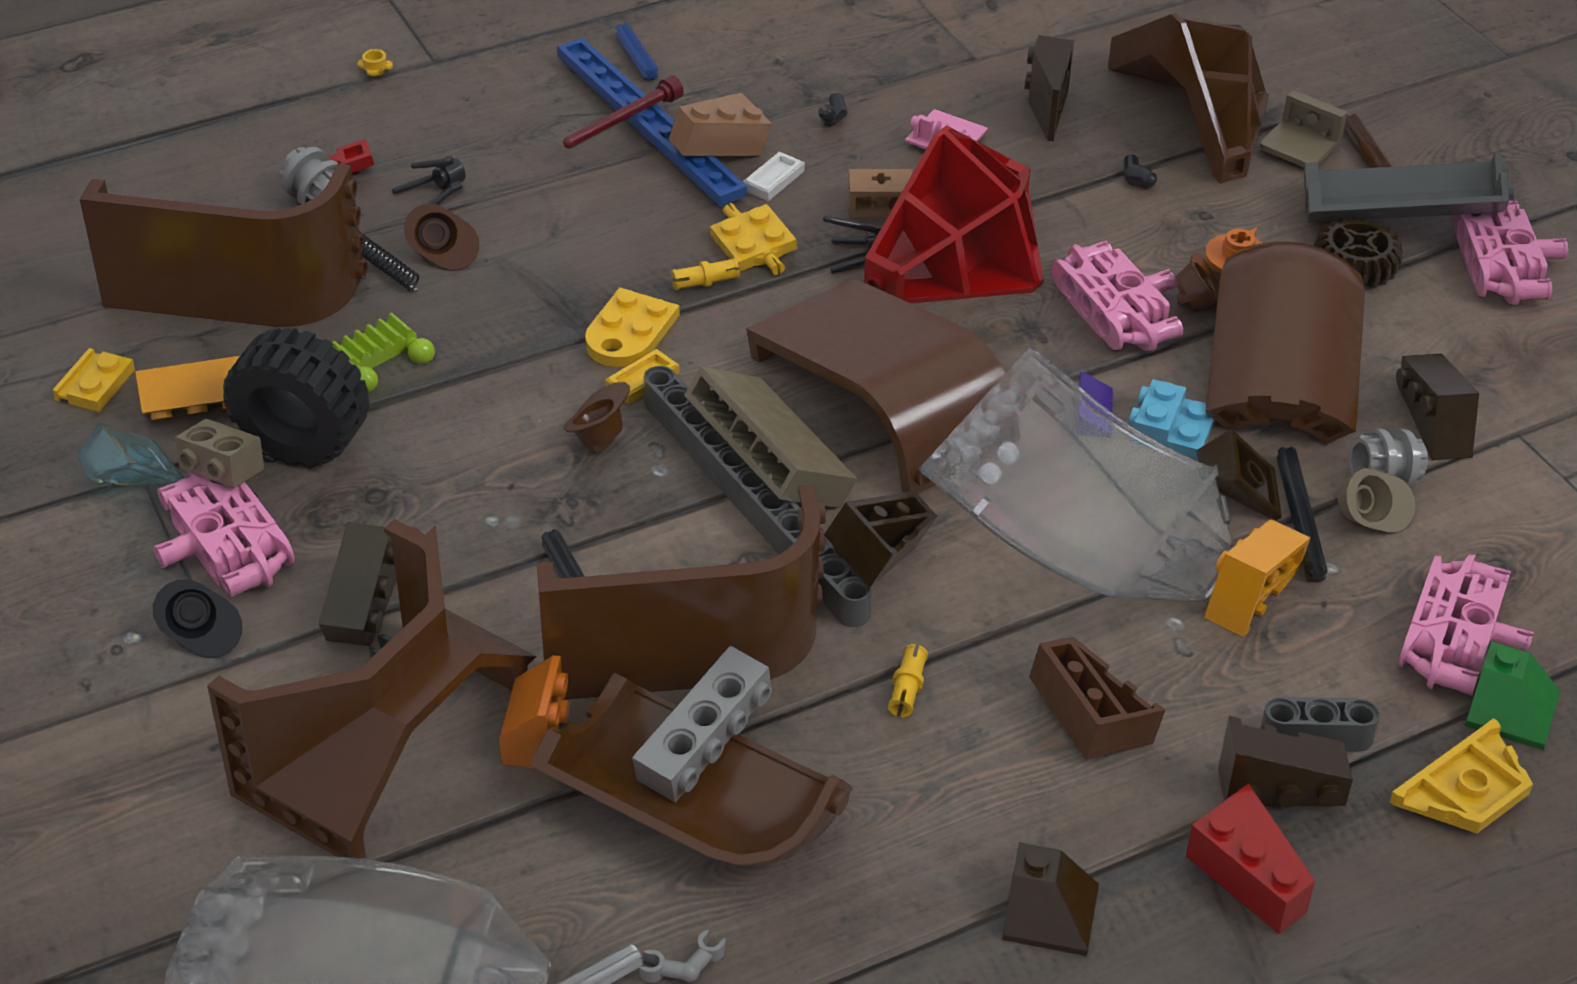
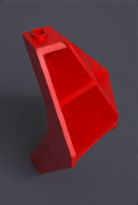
M947 125L934 134L865 257L864 283L911 304L1032 293L1043 284L1044 277L1029 194L1031 168L998 153Z

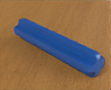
M624 23L622 26L618 24L615 28L617 31L616 37L644 79H656L659 75L657 73L658 66L628 23Z

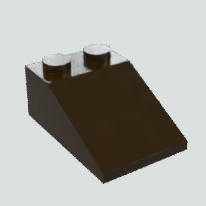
M1038 35L1035 47L1030 46L1028 51L1027 64L1032 65V70L1026 74L1025 89L1029 90L1028 102L1047 140L1054 142L1069 92L1074 40Z

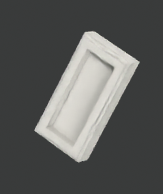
M778 152L747 177L743 183L747 186L748 193L770 201L804 172L805 162Z

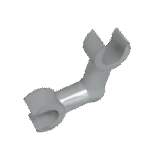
M709 929L703 931L698 937V949L687 962L666 960L663 954L657 950L643 951L644 963L656 966L650 968L640 966L639 977L648 983L660 981L663 977L693 982L699 977V973L709 962H716L724 957L725 938L717 946L708 947Z

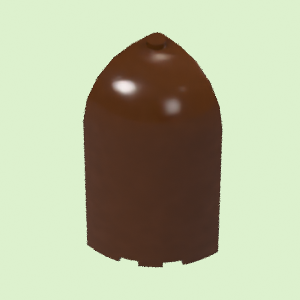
M1297 242L1256 244L1240 249L1225 260L1220 275L1206 413L1226 430L1250 424H1270V419H1283L1290 421L1289 427L1307 431L1325 443H1330L1356 432L1365 302L1362 276L1349 263L1336 254L1316 246Z
M613 673L599 698L586 711L589 720L582 725L573 722L563 729H548L529 765L710 858L744 867L786 860L813 842L830 826L836 816L842 814L853 789L850 784L834 775L826 777L739 734H734L724 745L723 752L718 760L714 763H709L700 773L694 788L689 792H684L677 802L674 803L637 781L632 757L678 705L634 684L616 673Z

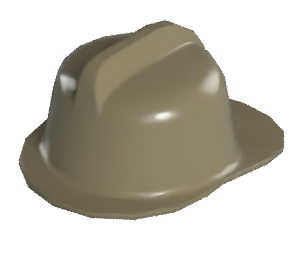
M1362 468L1354 472L1351 478L1342 484L1340 490L1333 493V498L1338 499L1340 511L1345 518L1353 523L1383 532L1397 533L1405 529L1411 523L1415 513V498L1408 484L1397 476L1373 469Z

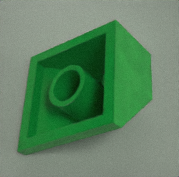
M1491 641L1465 726L1478 730L1494 718L1501 726L1499 733L1501 737L1544 750L1560 690L1531 653Z

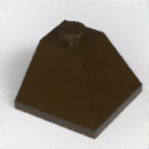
M1230 429L1197 449V472L1205 484H1211L1221 494L1275 521L1282 518L1275 468L1236 432Z
M1019 842L1002 940L1087 956L1099 884L1062 850Z

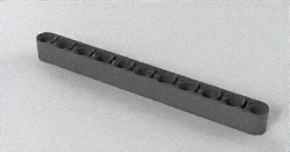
M654 366L647 369L644 373V404L646 408L778 554L790 548L797 541V537L800 536L798 509L801 508L794 501L780 500L684 396L688 386L672 369L665 366ZM824 536L825 550L819 552V556H822L824 577L823 579H818V583H821L823 604L843 625L849 627L863 626L870 619L872 586L869 587L850 564L834 551L833 545Z

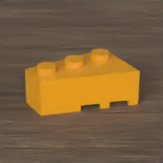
M1270 519L1260 528L1255 527L1244 540L1239 539L1231 550L1223 551L1216 563L1215 571L1219 573L1204 618L1245 637L1250 631L1253 614L1261 617L1267 610V605L1263 604L1271 593L1278 596L1299 571L1310 537Z

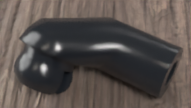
M834 93L829 97L830 105H825V111L822 108L819 109L818 116L824 125L833 126L847 116L846 104L843 95L840 93Z
M1129 154L1125 156L1123 160L1125 180L1134 186L1143 185L1147 189L1152 188L1157 182L1156 174L1151 172L1152 170L1147 166L1139 165V159L1136 155Z

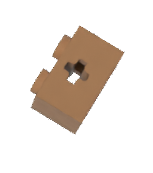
M849 169V217L888 218L912 175V169Z

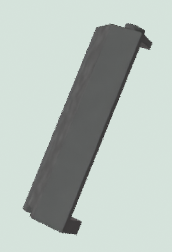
M1494 153L1492 161L1326 171H1318V162L1305 163L1304 166L1306 209H1308V223L1339 221L1340 218L1350 221L1353 217L1357 220H1365L1366 218L1369 220L1506 212L1509 201L1514 200L1513 181H1508L1507 162H1502L1501 153Z

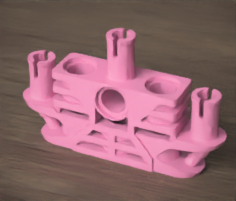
M1509 201L1506 212L1453 215L1454 234L1472 283L1479 296L1486 297L1487 290L1496 292L1498 295L1504 296L1505 300L1513 305H1518L1520 300L1551 299L1552 282H1550V278H1545L1548 267L1545 259H1565L1568 254L1566 238L1537 239L1524 209H1520L1518 201Z
M1102 241L1082 248L1078 244H1074L1069 248L1068 256L1064 260L1057 259L1052 263L1051 274L1057 288L1111 349L1121 350L1123 343H1132L1144 351H1154L1158 343L1182 336V323L1180 319L1177 320V316L1168 318L1170 303L1161 294V292L1173 290L1176 286L1174 274L1170 273L1169 269L1144 276L1119 248L1112 250L1108 241Z
M188 472L189 477L157 489L162 506L165 510L170 509L172 522L181 534L172 540L153 547L155 556L162 568H166L177 561L195 554L218 587L223 586L228 597L233 598L260 584L269 589L273 584L272 577L281 569L282 564L291 566L295 562L294 552L288 539L245 482L235 488H231Z
M1469 554L1465 561H1451L1450 563H1442L1441 555H1435L1408 630L1398 666L1404 668L1408 663L1412 665L1415 671L1426 678V686L1431 690L1434 684H1438L1439 686L1451 688L1472 696L1488 645L1491 641L1528 652L1534 634L1533 631L1516 628L1496 621L1511 574L1510 570L1475 561L1476 554Z

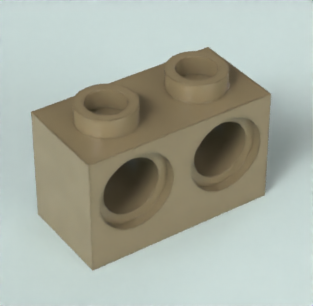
M204 419L175 437L177 458L182 470L231 488L237 487L264 470L261 441L258 436L209 419Z

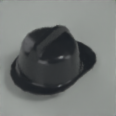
M177 579L166 584L156 595L153 603V618L158 628L168 637L192 652L204 657H219L229 653L238 644L242 635V619L237 608L227 599L202 583L191 579Z

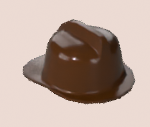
M423 204L414 208L408 214L404 224L405 238L408 245L423 257L447 270L463 269L476 259L479 251V238L476 231L457 215L437 204Z
M1195 252L1191 256L1190 263L1175 277L1179 290L1176 299L1179 304L1188 303L1192 309L1200 311L1218 303L1219 283L1205 259Z
M615 382L599 389L564 424L563 429L566 432H574L578 439L585 446H588L593 453L601 452L612 443L623 429L620 406L629 395L630 386L626 382Z

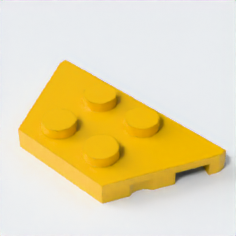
M1493 718L1392 791L1389 802L1394 806L1478 834L1527 797L1531 792L1533 782L1526 770L1519 765L1518 756L1512 745H1505L1499 734L1501 726Z

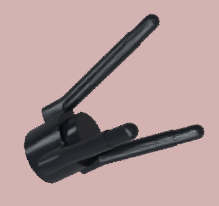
M451 155L442 159L414 162L411 164L413 169L436 167V169H433L430 175L393 188L392 192L397 194L434 181L437 186L446 188L428 203L438 205L450 194L462 189L461 182L466 178L465 169L462 163Z
M823 217L824 222L872 232L866 233V237H833L831 239L833 243L865 244L867 253L883 227L837 217ZM865 257L832 266L830 271L834 273L865 265Z

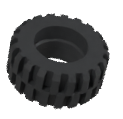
M278 328L259 334L252 340L228 371L223 384L225 407L229 408L228 416L232 423H237L238 430L260 437L261 448L269 453L268 456L276 460L284 459L287 464L295 466L303 463L304 467L326 464L339 457L364 423L367 411L369 410L367 385L365 380L360 379L361 372L356 364L352 365L348 361L349 356L343 350L340 352L333 347L334 343L327 339L321 340L316 338L315 333L309 331L300 333L297 328H284L283 330ZM290 393H292V394H294L295 396H297V397H298L299 399H301L304 403H302L301 401H299V400H297L296 398H294Z

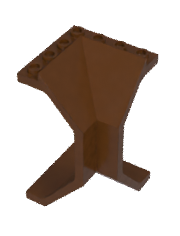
M395 519L384 528L385 534L391 537L403 629L362 667L260 690L243 689L219 675L207 685L230 795L355 868L366 858L363 838L366 824L411 733L474 671L512 690L515 678L527 672L528 665L537 657L445 609L436 525L427 534H423L417 528L409 527Z

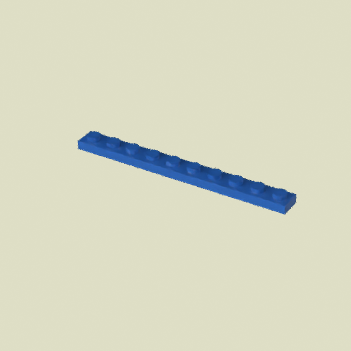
M584 38L557 46L558 57L615 110L646 95ZM657 104L626 119L720 207L747 196V186L714 156H683L669 141L674 120Z

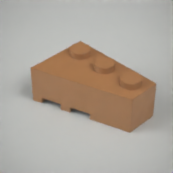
M741 92L679 106L669 141L683 156H761L772 123Z

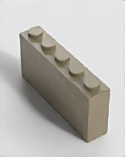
M700 366L684 396L780 500L800 502L799 486L814 485L817 501L823 500L825 506L841 508L858 478L760 377Z

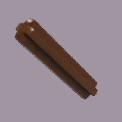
M1347 115L1344 129L1369 167H1391L1390 162L1358 115Z

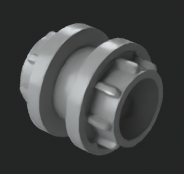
M318 147L296 148L285 157L279 171L282 177L281 186L288 195L297 198L299 204L302 205L314 199L325 189L338 163L329 160L328 155Z
M1371 428L1366 430L1352 443L1348 462L1352 475L1362 468L1373 469L1397 476L1404 480L1411 488L1424 476L1428 464V455L1423 441L1417 439L1406 428H1395L1389 432L1382 428Z

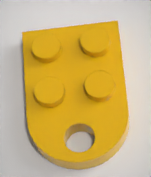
M619 287L587 328L585 335L587 353L594 361L602 365L627 367L656 348L680 316L679 305ZM617 349V351L609 352L606 350Z

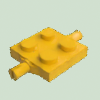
M729 203L730 207L728 204L725 205L723 213L728 219L711 225L710 233L729 259H737L739 264L737 269L740 272L753 266L765 264L774 275H778V272L782 274L785 270V265L778 258L797 249V239L767 204L744 213H740L733 203Z

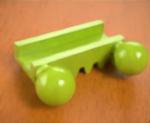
M393 313L389 314L387 322L381 318L378 319L376 328L370 324L366 325L365 333L360 332L358 329L355 330L353 339H350L347 335L343 336L341 345L336 341L332 342L336 350L339 352L343 350L349 356L348 361L354 365L356 364L360 369L361 380H365L368 393L375 390L378 385L377 373L372 368L407 350L410 360L416 364L429 363L435 355V348L432 342L426 338H417L416 333Z

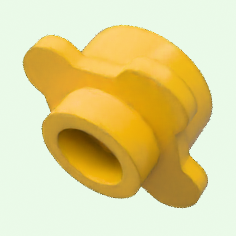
M371 49L363 53L362 59L357 62V66L364 69L369 76H379L385 70L392 69L393 62L387 61L384 51Z

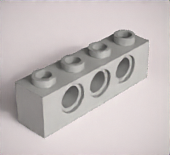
M730 646L632 757L637 781L674 803L677 802L684 792L691 791L696 785L700 773L709 763H714L718 760L723 752L724 745L734 734L738 735L744 729L748 717L758 706L762 707L768 701L772 692L769 667Z

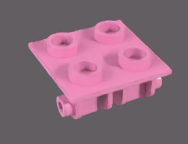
M934 109L927 117L922 114L912 117L910 127L914 128V130L905 139V142L916 145L921 149H926L934 134L946 125L978 141L988 131V128Z

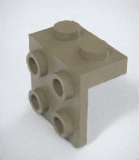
M1292 90L1286 97L1282 121L1261 140L1260 149L1270 153L1272 156L1293 162L1304 168L1305 163L1318 162L1319 165L1341 143L1348 111Z

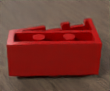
M1249 784L1192 824L1186 857L1274 931L1280 934L1307 913L1315 880Z

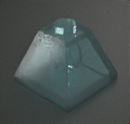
M98 422L76 455V458L85 468V475L98 483L107 481L116 485L166 486L184 478L155 440Z

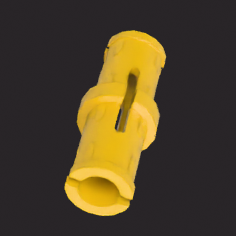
M731 258L714 263L702 261L699 262L698 266L671 270V278H685L672 281L674 290L678 291L698 285L710 287L713 282L734 278L739 279L740 270H727L737 268L739 264L736 258Z
M909 644L904 648L900 668L894 672L892 680L894 690L888 703V710L891 714L897 716L899 706L902 704V718L912 714L916 693L921 691L924 682L922 672L928 658V652L923 646L919 645L917 656L913 657L916 644Z

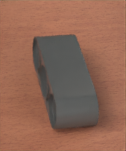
M1276 697L1270 699L1265 704L1260 729L1263 724L1276 727L1277 733L1296 737L1298 732L1344 742L1346 752H1360L1369 749L1374 742L1380 720V711L1373 702L1358 698Z

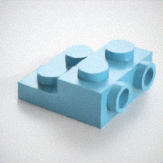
M1153 379L1150 387L1142 386L1137 406L1141 408L1133 407L1128 427L1133 428L1131 443L1198 460L1197 449L1206 445L1216 420L1206 413V403L1185 398L1186 387Z

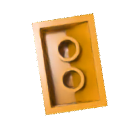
M240 356L135 371L142 414L144 416L151 415V420L172 418V411L186 409L187 415H195L209 412L208 406L222 404L223 410L229 409L225 407L224 379Z

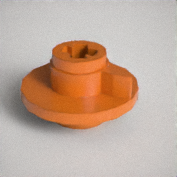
M1238 228L1232 229L1227 234L1218 235L1211 239L1205 248V260L1210 268L1221 274L1225 260L1229 256L1245 247L1261 244L1262 242L1256 239L1257 228L1250 231Z

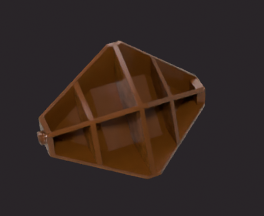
M1173 13L1111 37L1108 68L1111 71L1186 89L1213 177L1220 184L1246 177L1269 98L1252 46V36L1240 25H1225L1183 17Z

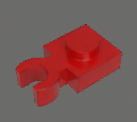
M366 139L337 148V154L328 155L329 160L336 161L338 164L351 165L352 173L364 171L367 167L375 165Z

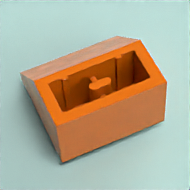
M552 655L515 678L499 737L502 765L533 768L529 765L547 730L560 729V724H567L570 702L569 700H563V697L566 696L568 674L562 673L561 656Z

